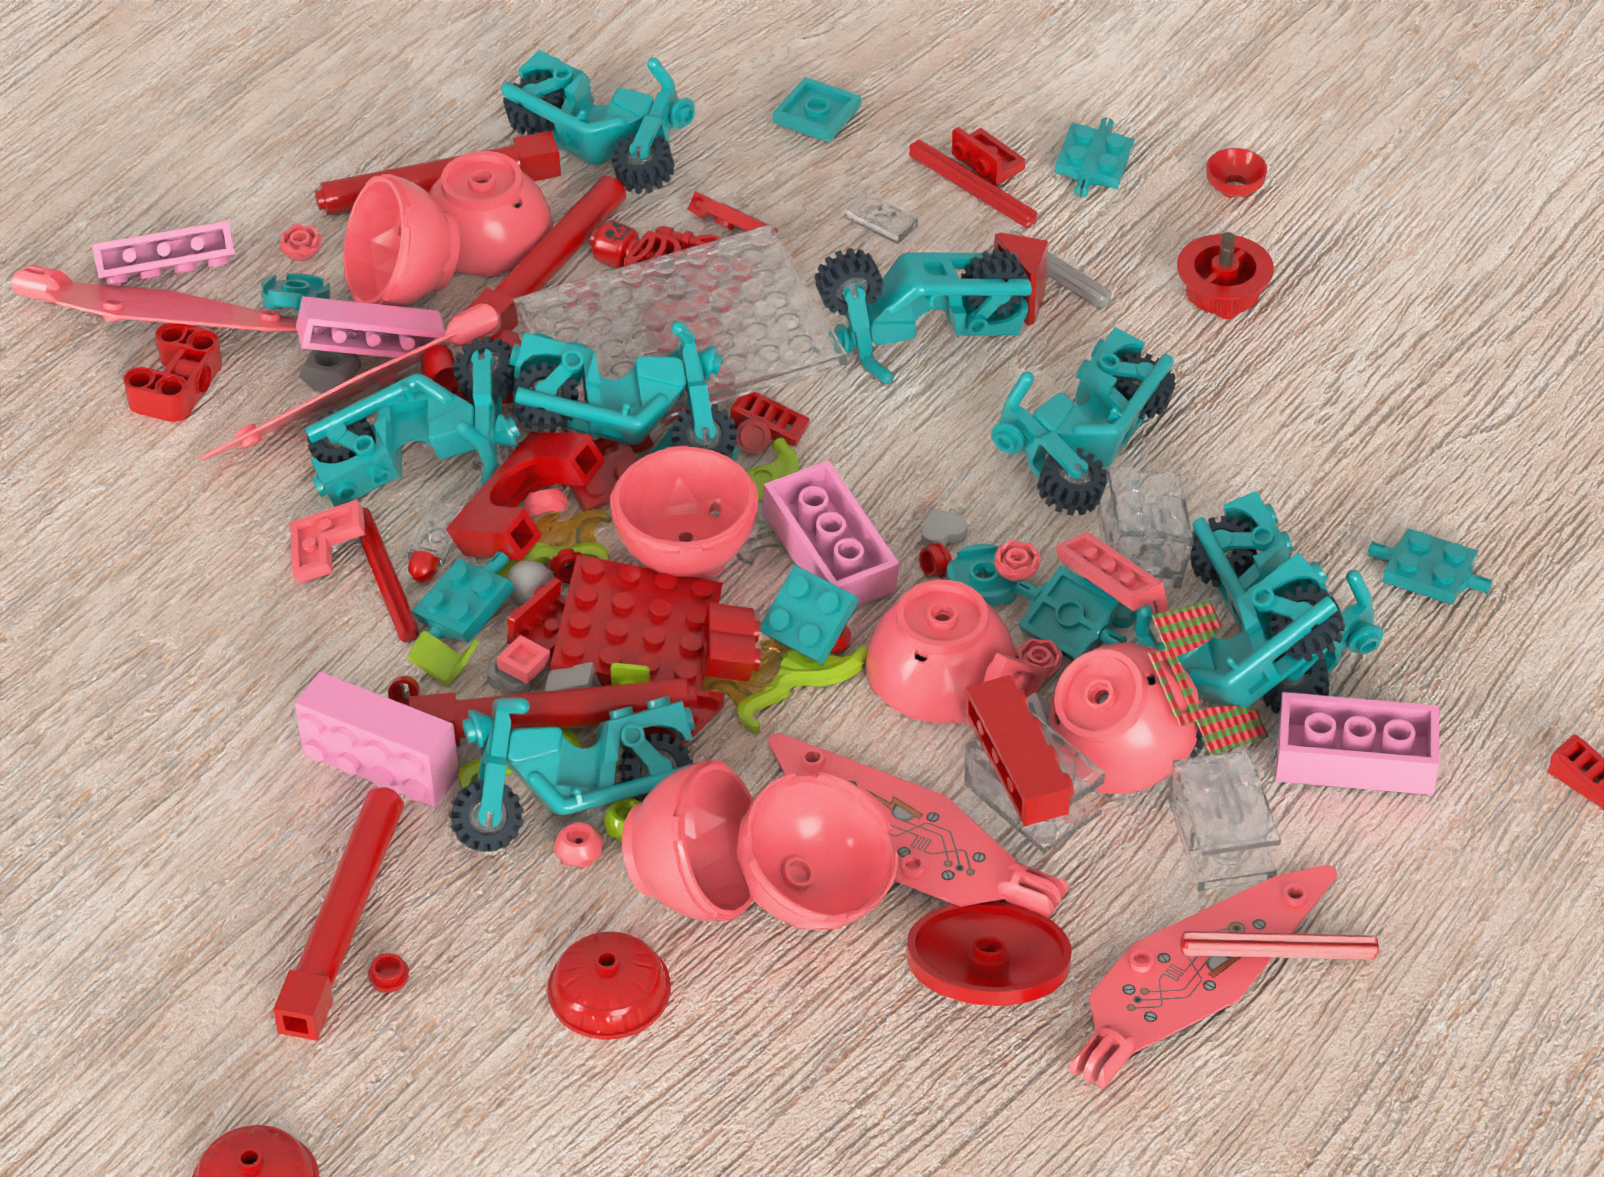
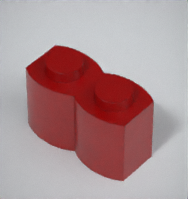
M708 603L702 630L704 676L749 682L752 671L759 670L761 649L756 648L755 643L759 640L761 623L759 620H755L753 608Z

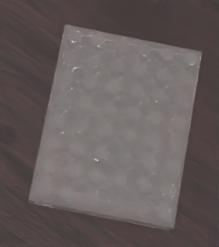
M772 224L513 299L515 312L526 333H543L556 341L564 343L578 342L586 345L588 349L595 351L598 372L608 380H616L628 374L639 356L667 357L679 344V338L671 330L672 324L676 321L683 322L695 335L697 353L700 350L716 345L718 346L716 353L723 355L718 376L711 374L709 381L705 380L710 405L847 364V353ZM581 379V383L576 389H578L579 394L578 401L585 403ZM685 392L663 419L676 416L682 410L684 412L687 411ZM589 435L592 440L601 438V437Z

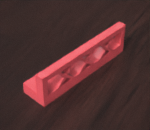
M1088 531L1056 546L1059 560L1132 611L1144 605L1151 606L1153 614L1169 611L1162 581Z

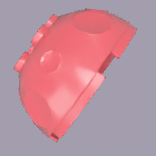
M818 772L816 776H796L795 773H791L776 779L765 787L742 817L738 836L737 863L740 865L742 876L751 897L763 910L768 911L777 919L797 929H841L843 926L854 923L878 906L895 879L898 853H893L889 836L892 828L879 806L860 788L840 777Z

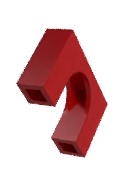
M531 431L447 526L446 531L464 556L492 558L499 550L506 554L509 560L521 561L542 537V534L525 508L516 507L527 498L529 493L536 492L547 486L556 484L585 486L606 460L589 434L537 433Z

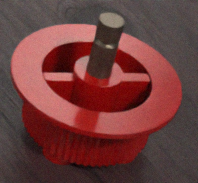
M1225 232L1223 234L1203 236L1188 243L1178 256L1177 272L1186 285L1188 300L1194 306L1207 313L1215 314L1222 319H1232L1237 313L1240 314L1247 311V309L1255 305L1260 292L1268 286L1273 277L1274 265L1269 253L1262 246L1245 237Z

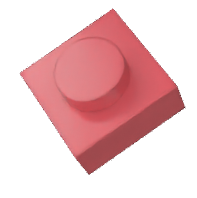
M521 635L497 657L498 669L526 684H529L551 662V654L548 649Z

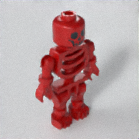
M610 220L605 222L600 228L596 227L590 236L589 244L592 246L594 259L615 269H624L619 274L620 285L629 291L635 290L638 292V296L645 301L650 299L655 308L667 306L668 302L677 303V296L680 293L685 300L705 296L709 300L710 307L717 308L720 315L733 319L740 310L743 296L750 298L756 290L759 281L758 267L747 264L743 271L739 273L738 268L733 266L728 268L726 264L716 257V249H720V238L715 235L694 236V233L686 230L684 233L674 231V228L660 226L655 232L647 231L639 240L638 232L635 229ZM680 246L683 251L689 252L690 249L694 250L684 264L680 263ZM670 280V289L659 287ZM712 282H724V285L728 286L729 288L723 294L722 289L717 287H714L712 289V287L708 284H711Z

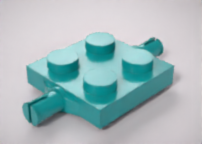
M1107 117L1101 119L1098 129L1087 125L1071 123L1056 161L1054 173L1069 176L1078 181L1074 189V193L1077 196L1080 195L1082 190L1081 197H1086L1090 185H1103L1118 189L1133 150L1135 139L1111 133L1114 121L1110 118L1107 126Z
M1408 528L1400 543L1393 548L1372 541L1368 549V556L1388 562L1383 573L1382 582L1452 605L1458 594L1466 588L1488 595L1493 583V579L1472 574L1478 550L1428 535L1425 532Z
M498 550L485 566H476L458 558L412 610L413 615L417 621L430 626L431 629L428 633L441 640L445 637L457 638L469 643L515 590L510 580L497 575L510 561L508 556Z
M1059 566L1052 578L1040 588L1023 579H1020L1018 581L1019 584H1016L1015 593L1031 600L1029 610L1018 624L1020 630L1032 638L1053 641L1056 647L1061 650L1062 655L1072 661L1092 651L1101 641L1108 645L1127 642L1126 636L1110 629L1112 621L1124 605L1098 586L1068 569Z

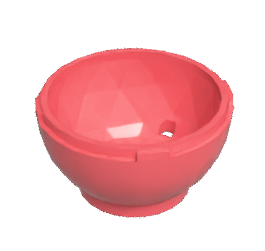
M476 151L455 158L444 168L441 177L429 191V194L436 200L441 209L451 213L457 222L460 249L455 271L463 274L487 277L502 275L512 271L553 228L551 211L541 188L520 169L519 165L512 158L498 152ZM519 203L521 206L519 208L514 207V205Z
M391 174L372 177L363 187L354 203L345 234L343 253L344 275L349 292L354 300L360 303L407 307L423 299L430 292L443 290L453 277L459 257L460 236L458 225L453 215L443 211L426 190L405 178Z
M674 446L666 447V449L644 456L630 465L615 484L610 496V508L617 534L622 543L647 568L659 573L675 575L676 577H696L708 580L719 574L746 544L757 517L758 492L756 483L739 464L729 457L712 450ZM716 510L720 512V515L717 517L711 514V512Z
M940 579L926 581L908 590L879 619L868 645L866 659L867 680L874 694H877L894 710L910 718L926 722H955L958 724L965 722L967 717L965 714L966 687L984 681L986 669L993 661L996 653L1016 658V651L1006 624L993 607L985 602L980 593L972 587L957 581ZM919 654L927 658V660L924 662L915 659V656Z
M1113 643L1102 646L1075 659L1066 667L1059 678L1050 701L1048 716L1052 745L1055 747L1060 761L1075 780L1093 791L1101 794H1128L1147 789L1166 778L1184 759H1188L1197 742L1196 734L1199 729L1197 722L1181 727L1177 723L1148 654L1158 651L1155 648L1136 643ZM1169 661L1160 662L1181 714L1190 712ZM1183 668V671L1195 696L1197 704L1200 708L1198 691L1190 675ZM1147 677H1154L1156 683L1149 685ZM1109 694L1108 698L1100 704V699L1104 695Z
M704 760L687 765L666 776L648 793L643 802L636 804L629 811L623 827V858L628 875L634 886L642 894L648 897H656L667 908L688 918L701 921H730L745 911L753 901L742 876L740 865L737 863L740 823L742 817L752 804L753 798L740 777L727 767V763L718 760Z

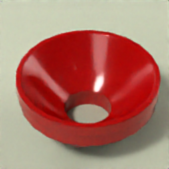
M1242 148L1223 149L1214 153L1208 159L1206 165L1207 179L1217 191L1228 198L1246 197L1260 189L1264 184L1267 175V164L1260 155L1253 151ZM1229 182H1240V183H1242L1243 185H1231V184H1227V183H1229Z

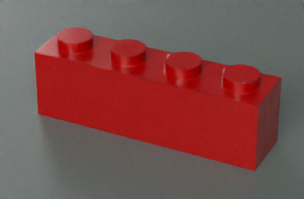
M1007 675L967 686L965 714L1025 827L1069 814L1070 797L1074 796V785L1070 775L1062 772L1055 747L1052 744L1048 745L1045 741L1040 719L1037 716L1033 717L1031 715L1024 690L1022 688L1017 689L1012 677Z

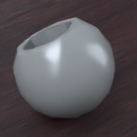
M531 560L516 563L510 568L506 579L510 580L515 589L510 597L517 604L524 605L539 586H545L552 580L549 570L542 563Z

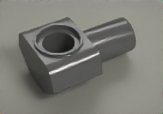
M312 350L300 370L299 377L315 391L325 393L354 378L361 367V363L356 354Z

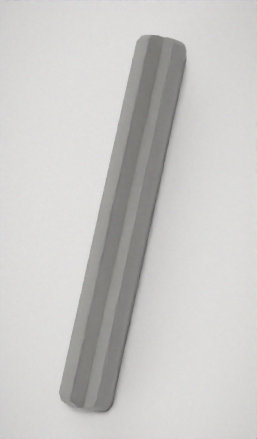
M1011 231L1009 233L1013 235L1023 236L1017 231ZM1047 251L1046 275L1098 308H1104L1107 304L1109 305L1112 295L1110 290Z

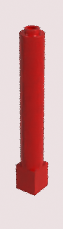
M552 131L513 138V145L484 150L498 152L512 158L519 165L520 169L533 181L561 176L560 153ZM459 156L321 182L320 190L315 191L318 209H325L327 216L352 211L354 203L366 183L372 177L383 174L405 178L429 193L433 185L441 177L448 163Z
M611 176L600 177L494 290L487 287L467 309L477 304H488L496 309L501 317V327L497 333L503 330L512 331L518 325L517 315L590 238L593 230L596 227H600L625 201L626 191L623 184Z
M687 678L457 700L455 692L409 697V707L454 725L456 747H460L461 738H466L462 720L468 719V710L473 709L491 718L492 703L494 700L503 697L524 698L530 703V708L526 713L509 716L511 720L510 730L535 727H558L565 729L600 725L601 722L611 720L609 714L611 711L632 706L633 713L648 709L646 702L669 696L671 703L682 701L684 708L689 707L690 711L692 708H698L696 685H688Z
M375 788L367 793L296 970L288 971L273 1008L278 1034L318 1041L333 1003L331 990L404 809V801L397 792L390 788Z

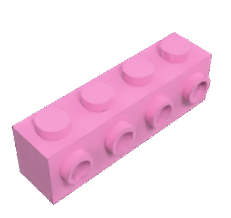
M228 221L92 244L99 281L106 280L107 285L127 283L128 276L139 274L141 280L161 277L162 270L173 268L175 274L195 271L194 265L207 262L209 268L225 266L229 264L228 259L235 256Z
M302 296L296 323L302 349L391 358L404 355L445 336L446 333L439 311Z

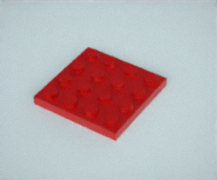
M577 554L553 651L550 671L572 668L575 665L593 662L595 673L600 683L612 685V663L641 665L649 667L650 681L687 678L688 685H696V690H702L704 680L703 619L708 603H719L723 583L696 577H676L675 575L663 572L659 573L650 568Z

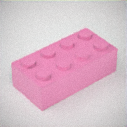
M829 460L764 484L762 513L798 567L855 595L860 599L857 606L896 592L900 563Z
M323 672L317 674L295 701L303 754L314 761H322L341 769L346 774L357 775L372 781L381 788H390L406 795L413 801H421L434 807L437 806L458 778L459 766L454 725L450 722Z
M1282 692L1278 721L1276 781L1434 795L1439 767V705Z

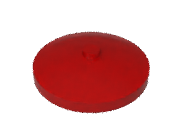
M990 901L963 907L951 904L935 909L921 917L912 926L908 934L906 958L914 976L922 984L943 996L977 1005L1005 1006L1034 1001L1058 989L1065 982L1070 972L1072 949L1066 933L1049 918L1021 906Z

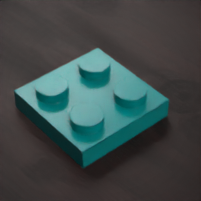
M804 77L773 112V123L831 142L861 107V96Z
M794 565L764 617L760 632L823 665L860 599Z

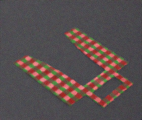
M1211 600L1153 614L1152 618L1166 649L1148 654L1179 727L1197 722L1210 755L1269 737L1257 709L1241 706H1219L1200 710L1183 671L1178 655L1203 645L1222 628ZM1169 661L1190 712L1181 714L1160 662Z

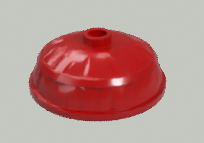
M599 932L588 935L573 943L561 955L548 981L549 1003L558 1020L577 1034L602 1040L625 1038L651 1026L666 1009L671 993L670 976L663 960L647 943L635 936L621 932Z
M250 1125L229 1131L211 1143L201 1156L192 1177H320L314 1156L294 1136L276 1127ZM256 1161L253 1164H246L248 1162Z

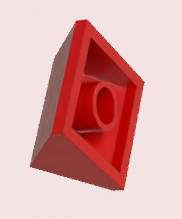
M1002 232L997 233L994 238V249H999L1001 253L1004 249L1010 253H1015L1028 277L1027 279L1031 283V294L1029 296H1022L1028 305V312L1024 322L1030 326L1035 323L1045 295L1048 241Z

